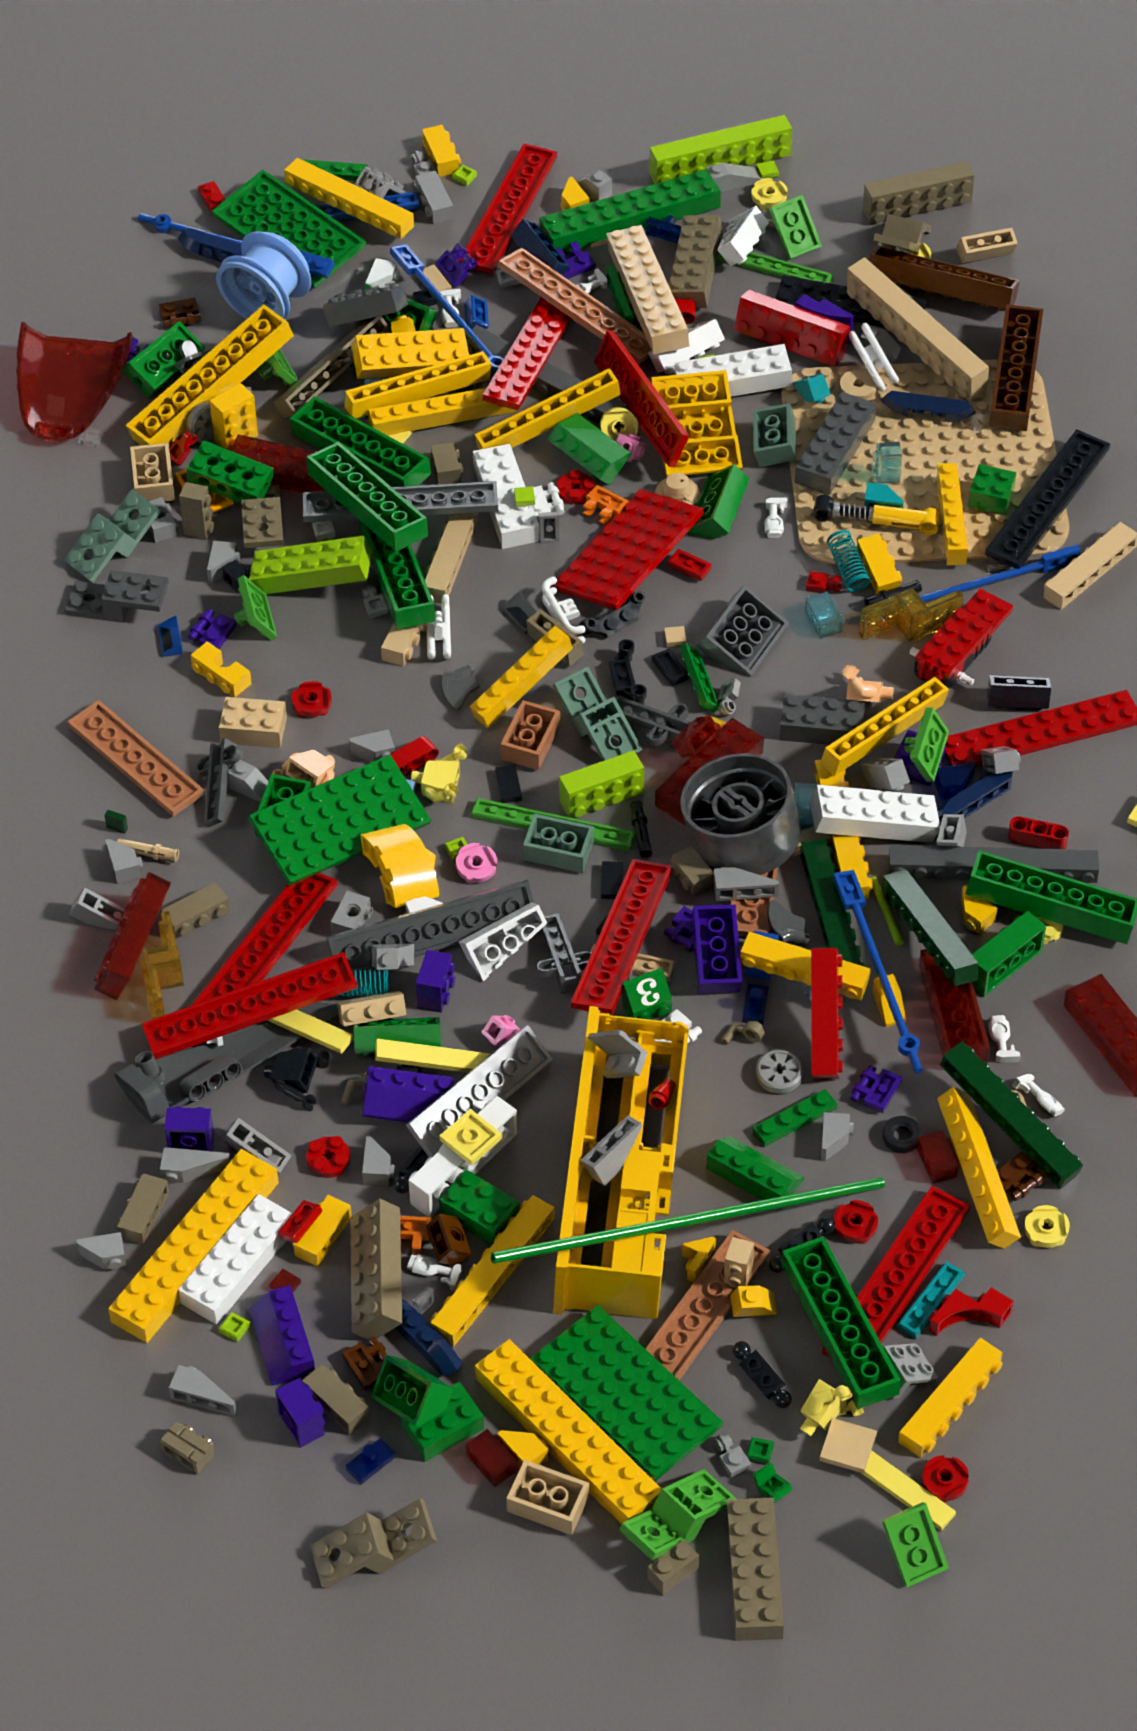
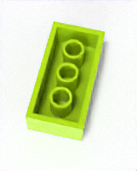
M634 750L559 776V802L566 815L570 818L581 817L584 814L601 810L609 805L618 804L621 801L644 793V766Z

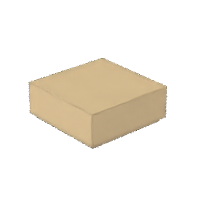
M684 626L664 628L667 647L682 646L686 643Z

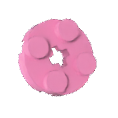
M480 843L467 844L460 849L457 855L456 870L469 884L487 881L496 873V854L490 847L480 846ZM473 860H476L477 862H482L479 866L472 865Z

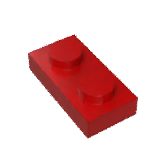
M215 181L197 186L200 196L211 213L212 210L226 200Z
M677 549L668 560L669 567L699 581H702L712 569L711 563L681 549Z
M303 1200L277 1232L280 1238L298 1243L322 1213V1208L318 1204Z

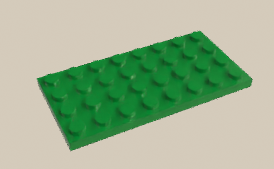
M264 169L212 210L213 217L243 238L250 232H270L287 239L300 252L303 251L333 259L335 265L328 278L366 247L365 240ZM310 274L311 287L317 288L327 278Z
M387 755L249 815L248 818L289 886L363 854L361 834L401 824H406L415 831L429 825L431 822L429 815L391 755Z
M599 1305L531 1357V1361L655 1482L723 1427V1421Z

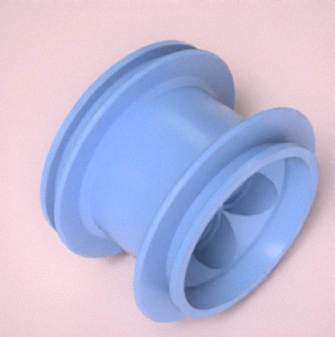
M250 232L242 240V256H229L221 263L216 273L218 289L230 307L245 319L249 318L263 304L285 319L290 312L289 297L299 298L306 295L310 290L311 276L308 264L302 253L282 236L270 232Z

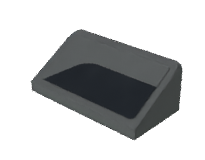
M518 592L502 607V610L523 633H527L526 620L537 612L530 603Z

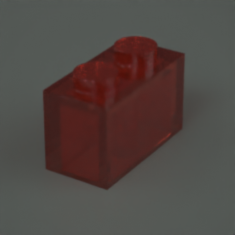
M710 715L697 717L671 743L681 758L696 756L721 731Z
M943 1130L918 1137L916 1149L932 1184L957 1177L960 1162L958 1156L953 1154L949 1137H945Z
M488 1429L466 1443V1456L494 1487L517 1472V1458L511 1450L507 1451L499 1436L493 1435Z

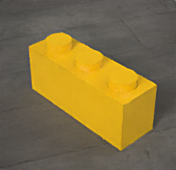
M443 125L422 129L423 145L432 164L437 169L438 176L442 177L453 174L461 165V159L459 154H456L454 143L450 142L449 132L445 131Z
M880 533L858 539L856 549L870 577L875 593L878 594L881 590L887 591L899 587L900 582H902V576L900 571L895 569V561L893 556L888 553L886 540H882Z
M327 1195L324 1201L318 1203L323 1210L299 1242H293L295 1256L317 1267L352 1217L351 1205L330 1195Z

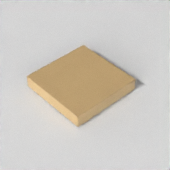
M832 1418L819 1461L864 1474L877 1431Z

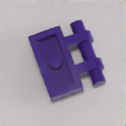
M208 609L201 614L199 622L192 626L188 639L194 641L196 638H200V646L208 641L220 649L236 628L237 622L235 619L219 614L214 619L212 618L214 611ZM205 625H206V626H209V628L207 629V631L203 630V628L205 627Z
M684 906L672 919V925L675 926V929L666 927L664 934L669 937V940L681 943L685 946V949L691 952L694 951L693 911ZM686 932L687 934L691 935V937L687 938L683 936L682 933Z
M869 1065L867 1070L862 1072L859 1083L854 1085L850 1100L857 1102L860 1097H865L863 1105L883 1113L900 1086L902 1077L885 1069H882L878 1075L875 1073L876 1067ZM868 1083H874L871 1089L866 1087Z

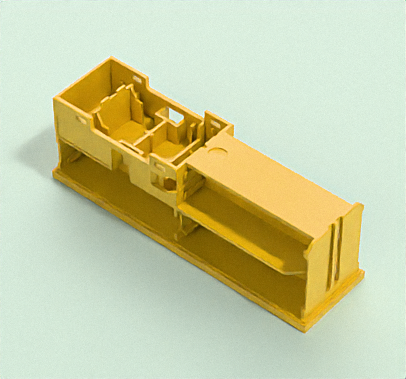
M589 1006L560 1239L584 1235L590 1185L593 1179L590 1177L581 1159L599 1143L596 1142L604 1081L602 1073L609 1056L589 1040L588 1036L591 1033H598L600 1031L622 1030L627 1036L635 1037L630 1039L639 1043L640 1047L647 1052L640 1076L623 1078L618 1124L628 1115L644 1125L650 1064L669 1066V1079L673 1080L676 1084L669 1105L665 1107L661 1144L658 1145V1148L643 1147L642 1126L621 1170L611 1180L605 1230L655 1221L656 1215H669L689 1032L688 1026L684 1023L612 1016L600 1013L598 1007ZM654 1039H657V1040L665 1039L666 1041H672V1042L654 1041ZM660 1199H665L664 1208H659ZM649 1233L604 1242L601 1267L581 1265L583 1247L558 1251L553 1314L562 1315L565 1309L591 1311L599 1305L608 1314L657 1319L666 1235ZM655 1240L660 1241V1250L654 1246Z

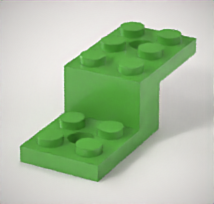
M703 1469L662 1488L651 1510L623 1522L619 1530L644 1555L654 1560L664 1555L683 1539L687 1543L695 1540L705 1519L725 1510L727 1499L737 1498Z

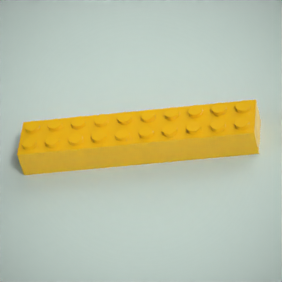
M263 304L126 424L132 439L141 446L161 443L171 445L176 438H179L187 431V419L194 407L202 402L210 401L212 398L240 384L294 337L289 323Z
M240 1149L108 1308L111 1323L148 1343L180 1304L178 1289L258 1194L267 1198L278 1185L277 1168Z
M510 1339L475 1365V1379L529 1433H534L538 1439L542 1438L549 1447L548 1452L574 1478L588 1482L589 1493L621 1525L623 1522L652 1509L662 1488Z

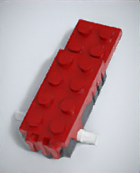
M980 588L963 608L959 607L921 650L915 647L911 648L909 654L915 657V675L926 682L936 677L948 689L957 681L971 687L974 679L967 676L964 672L982 653L984 648L989 645L992 634L1011 614L1014 605Z

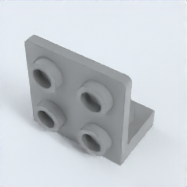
M365 166L354 184L380 198H384L389 189L400 194L407 193L401 183L392 181L393 177L386 172L382 174L375 167L370 169Z
M622 1030L600 1031L589 1034L588 1039L609 1055L602 1073L607 1079L640 1076L647 1052L640 1047L639 1043L630 1039Z
M916 1343L883 1347L901 1380L899 1395L892 1397V1399L900 1398L910 1384L935 1382L938 1379L933 1367L929 1364Z

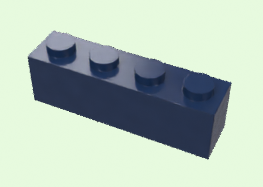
M522 218L511 234V237L515 240V245L525 249L564 276L570 267L535 222Z

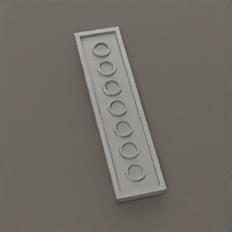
M528 1025L524 1026L406 1124V1126L429 1157H433L444 1144L440 1141V1135L469 1109L478 1114L483 1109V1106L488 1101H492L496 1096L505 1101L553 1059Z

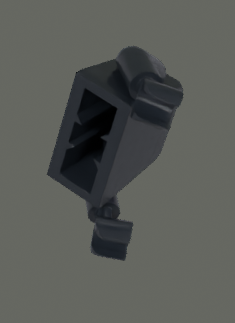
M296 1046L289 1051L279 1052L274 1065H266L264 1067V1076L273 1081L277 1090L297 1102H304V1109L312 1111L313 1106L307 1102L316 1104V1097L312 1094L305 1096L303 1093L308 1092L316 1065L318 1064L321 1068H327L330 1055L327 1051H321L318 1054L315 1050L310 1049V1047Z

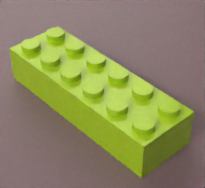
M364 535L258 550L254 552L249 580L266 594L366 581L372 550Z

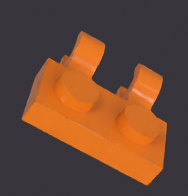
M596 485L586 495V503L583 505L586 510L583 512V515L591 517L596 507L602 509L599 513L602 516L599 523L607 525L612 515L619 514L629 501Z
M400 1216L401 1239L412 1240L413 1255L422 1253V1240L429 1241L426 1225L431 1221V1217Z

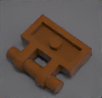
M195 297L159 304L165 328L174 326L178 321L183 325H194V322L201 321Z
M1023 1151L997 1170L1005 1194L1011 1189L1014 1191L1011 1193V1198L1014 1201L1026 1197L1032 1188L1039 1187L1043 1180L1048 1177V1173L1045 1170L1034 1173L1037 1170V1164ZM1025 1178L1028 1180L1026 1183L1020 1184Z
M376 1337L368 1341L370 1344L368 1348L361 1342L342 1352L344 1360L365 1391L375 1386L387 1354L385 1346L382 1342H378ZM378 1356L381 1362L376 1364L372 1357Z

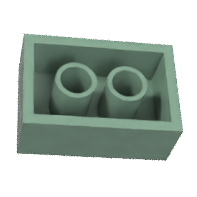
M790 403L753 410L754 454L759 467L797 460L796 419Z
M534 813L523 843V860L583 873L594 843V826Z

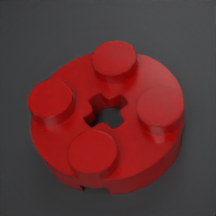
M573 469L570 473L564 474L559 478L556 487L559 489V497L564 503L572 505V502H579V505L586 503V495L595 487V482L589 475L581 473L578 469Z
M308 681L300 684L299 688L296 691L294 689L291 695L292 706L300 717L324 716L328 713L332 704L330 689L328 687L326 689L322 686V683L317 681ZM310 697H314V701L308 700L310 699Z
M326 1136L313 1140L309 1143L306 1153L309 1169L324 1178L341 1175L347 1165L349 1166L351 1160L349 1147L340 1136ZM326 1154L333 1155L331 1156V1160H327V1158H323V1156H325Z
M853 1200L850 1201V1204L844 1206L842 1204L834 1214L835 1233L846 1241L865 1244L875 1235L878 1229V1215L874 1212V1208L864 1201ZM856 1218H858L860 1224H852L850 1220L854 1221Z
M945 1455L933 1457L925 1464L922 1483L924 1489L945 1503L949 1500L957 1499L964 1494L968 1487L969 1474L965 1464L958 1458H944ZM942 1474L944 1476H951L948 1482L941 1480Z

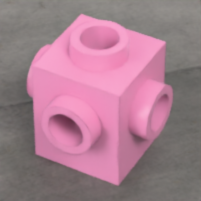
M619 433L616 442L632 453L627 461L639 460L644 455L646 442L641 441V437L638 435Z
M492 1016L481 1033L491 1044L499 1047L515 1035L520 1028L514 1024L515 1020L510 1016Z

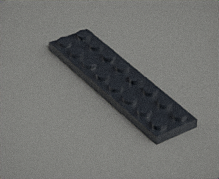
M786 275L782 276L775 299L793 306L804 294L817 302L825 299L854 315L853 322L884 327L879 320L873 318L870 312L864 310L855 299L850 298L847 293V286ZM912 298L924 310L926 309L927 300Z

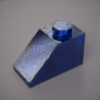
M975 762L938 768L934 784L940 800L955 796L960 790L967 788L974 778Z

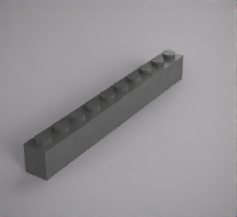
M478 325L472 329L493 355L500 356L503 359L513 345ZM465 335L469 355L479 353L478 348ZM546 362L532 388L552 397L582 382V380ZM613 398L582 415L600 424L602 415L606 411L615 407L627 409V404ZM620 421L614 425L615 429L620 425Z
M890 845L889 874L906 869L913 878L970 879L979 850L1084 883H1097L1099 874L1098 850Z

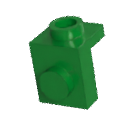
M770 1462L753 1474L758 1492L767 1498H774V1503L793 1490L791 1483L779 1476L774 1465Z

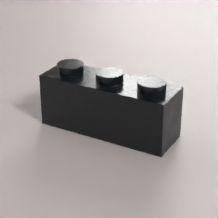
M989 675L988 706L994 708L1049 709L1051 695L1050 678Z

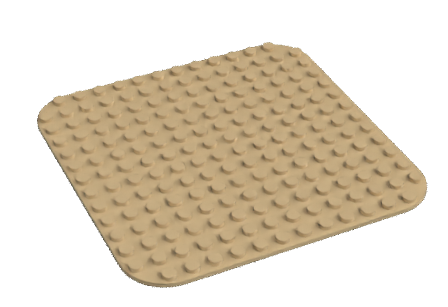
M998 359L982 360L989 366L988 391L972 402L963 398L953 386H949L946 380L937 375L928 364H891L899 378L897 384L890 380L883 367L880 370L876 369L886 386V390L882 392L877 387L873 397L867 399L877 403L875 421L829 495L795 483V469L841 394L839 386L841 377L850 370L859 369L867 372L868 370L865 365L804 368L792 375V382L806 376L824 374L831 394L825 397L826 401L815 404L814 402L807 403L793 386V383L790 387L782 388L781 393L782 404L790 403L796 419L797 460L789 461L798 537L803 550L817 561L837 565L827 544V539L836 531L847 530L850 532L856 548L858 539L880 533L882 540H886L888 553L893 556L895 563L946 560L941 516L938 531L933 535H926L917 529L872 524V521L870 522L868 519L865 521L862 518L860 521L859 518L856 520L854 517L849 519L848 516L846 518L843 516L840 518L832 517L829 521L821 522L813 517V509L816 497L823 494L831 496L834 502H840V505L845 503L846 506L848 504L853 506L855 504V507L860 505L864 508L867 483L888 485L904 501L903 508L914 510L935 508L940 512L936 483L938 463H957L968 546L967 559L991 558L985 555V549L1057 455L1044 382L1040 374L1035 370L1027 431L989 427ZM855 384L854 386L861 387L862 385ZM890 391H900L966 400L974 408L976 414L960 421H945L946 413H943L942 417L931 415V411H924L923 414L912 413V409H909L908 416L892 411L880 399ZM979 464L1017 472L1015 488L1006 515L968 507L969 491ZM1066 508L1030 557L1054 552L1065 543L1069 534V520ZM838 534V535L834 536V537L829 541V543H830L835 537H837V536H839V535H842V534ZM848 535L841 536L835 539L832 543H835L836 541L842 538H846ZM846 543L845 545L839 546L836 549H840L841 547L849 545L850 543ZM849 546V547H847V548H845V549H843V550H840L838 553H840V552H842V551H844V550H846V549H850L852 546ZM850 550V551H848V552H846V553H843V554H841L840 556H843V555H845V554H847V553H850V552H852L853 550ZM853 553V554H851V555H849V556H847V557H843L841 560H844V559H846V558H848V557H850V556H853L855 553ZM853 557L852 559H849V560H847V561H844L843 563H847L848 561H851V560L855 559L856 557Z

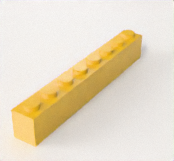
M296 158L284 169L285 183L371 224L392 236L402 239L414 227L412 212L308 162Z
M482 351L346 390L344 407L349 415L357 419L367 416L369 409L422 400L490 380L491 362Z
M609 368L476 433L477 447L481 450L510 444L511 448L520 445L556 427L559 422L576 413L581 415L621 395L619 382Z
M486 388L369 409L368 425L386 435H393L516 412L517 410L482 401L483 393Z
M936 677L932 678L825 747L820 764L833 776H836L920 721L926 708L933 707L934 710H937L943 706L949 689Z
M815 760L814 775L817 785L849 788L848 781L844 780L846 776L845 770L833 776L820 764L821 760ZM828 834L837 872L854 870L865 899H869V890L873 889L872 879L867 877L869 868L867 861L863 860L865 851L864 846L859 843L861 837Z
M952 1087L939 1096L937 1100L987 1241L1005 1249L1020 1239L1021 1235L971 1097L965 1091Z
M534 1195L528 1201H524L520 1206L518 1214L509 1219L506 1229L497 1234L494 1244L490 1248L485 1249L478 1264H474L471 1267L466 1279L458 1283L454 1294L446 1298L443 1308L439 1313L433 1314L430 1320L431 1326L452 1347L456 1345L524 1259L493 1264L490 1259L491 1252L536 1244L555 1220L554 1206Z

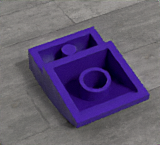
M805 294L795 302L796 307L849 325V332L853 331L854 315L825 299L817 302ZM848 335L847 344H850L852 341Z

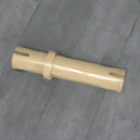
M119 838L117 841L134 849L137 855L153 857L154 860L164 859L176 862L179 858V849L162 847L158 843L152 845Z

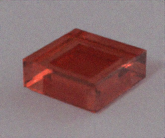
M282 1268L269 1286L270 1289L274 1290L291 1285L292 1292H294L301 1284V1279Z

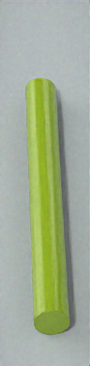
M871 877L874 894L896 946H901L904 942L885 896L882 893L877 877Z

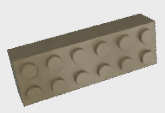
M964 161L865 183L863 212L871 225L886 221L887 214L907 217L972 202L975 175L968 162Z
M684 215L669 287L674 299L692 300L695 302L696 308H707L719 252L717 249L723 232L720 215Z
M378 1199L353 1215L350 1221L352 1333L368 1340L373 1337L377 1339L402 1324L400 1207L382 1199Z
M774 1498L727 1499L726 1518L735 1641L783 1639L784 1620Z

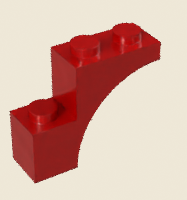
M992 1287L986 1294L983 1292L977 1301L955 1289L951 1295L947 1294L941 1308L938 1311L934 1310L929 1318V1332L937 1336L942 1330L952 1324L971 1320L990 1323L1000 1328L1011 1315L1014 1301Z

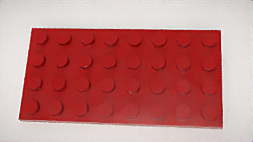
M639 489L629 500V503L625 505V508L611 519L557 578V582L553 584V587L557 588L559 592L618 610L703 516V508Z

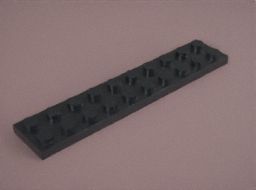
M1076 429L985 549V555L1008 566L1020 569L1109 451L1110 443Z

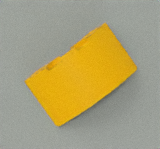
M401 824L361 834L363 855L371 861L375 868L379 867L382 872L380 880L388 905L398 908L406 906V902L414 898L426 896L433 899L439 896L438 882L430 856L421 839L408 825Z

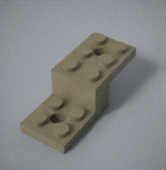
M887 214L883 234L875 233L873 241L878 242L877 246L913 255V251L919 252L922 237L925 235V232L931 233L932 226L923 222Z
M271 485L264 498L241 500L244 548L284 545L280 486Z
M419 1498L383 1520L366 1512L311 1544L310 1548L321 1586L327 1589L363 1567L381 1574L435 1543L437 1539L425 1501ZM412 1525L411 1534L406 1536L407 1528ZM340 1551L339 1559L334 1562L335 1553Z

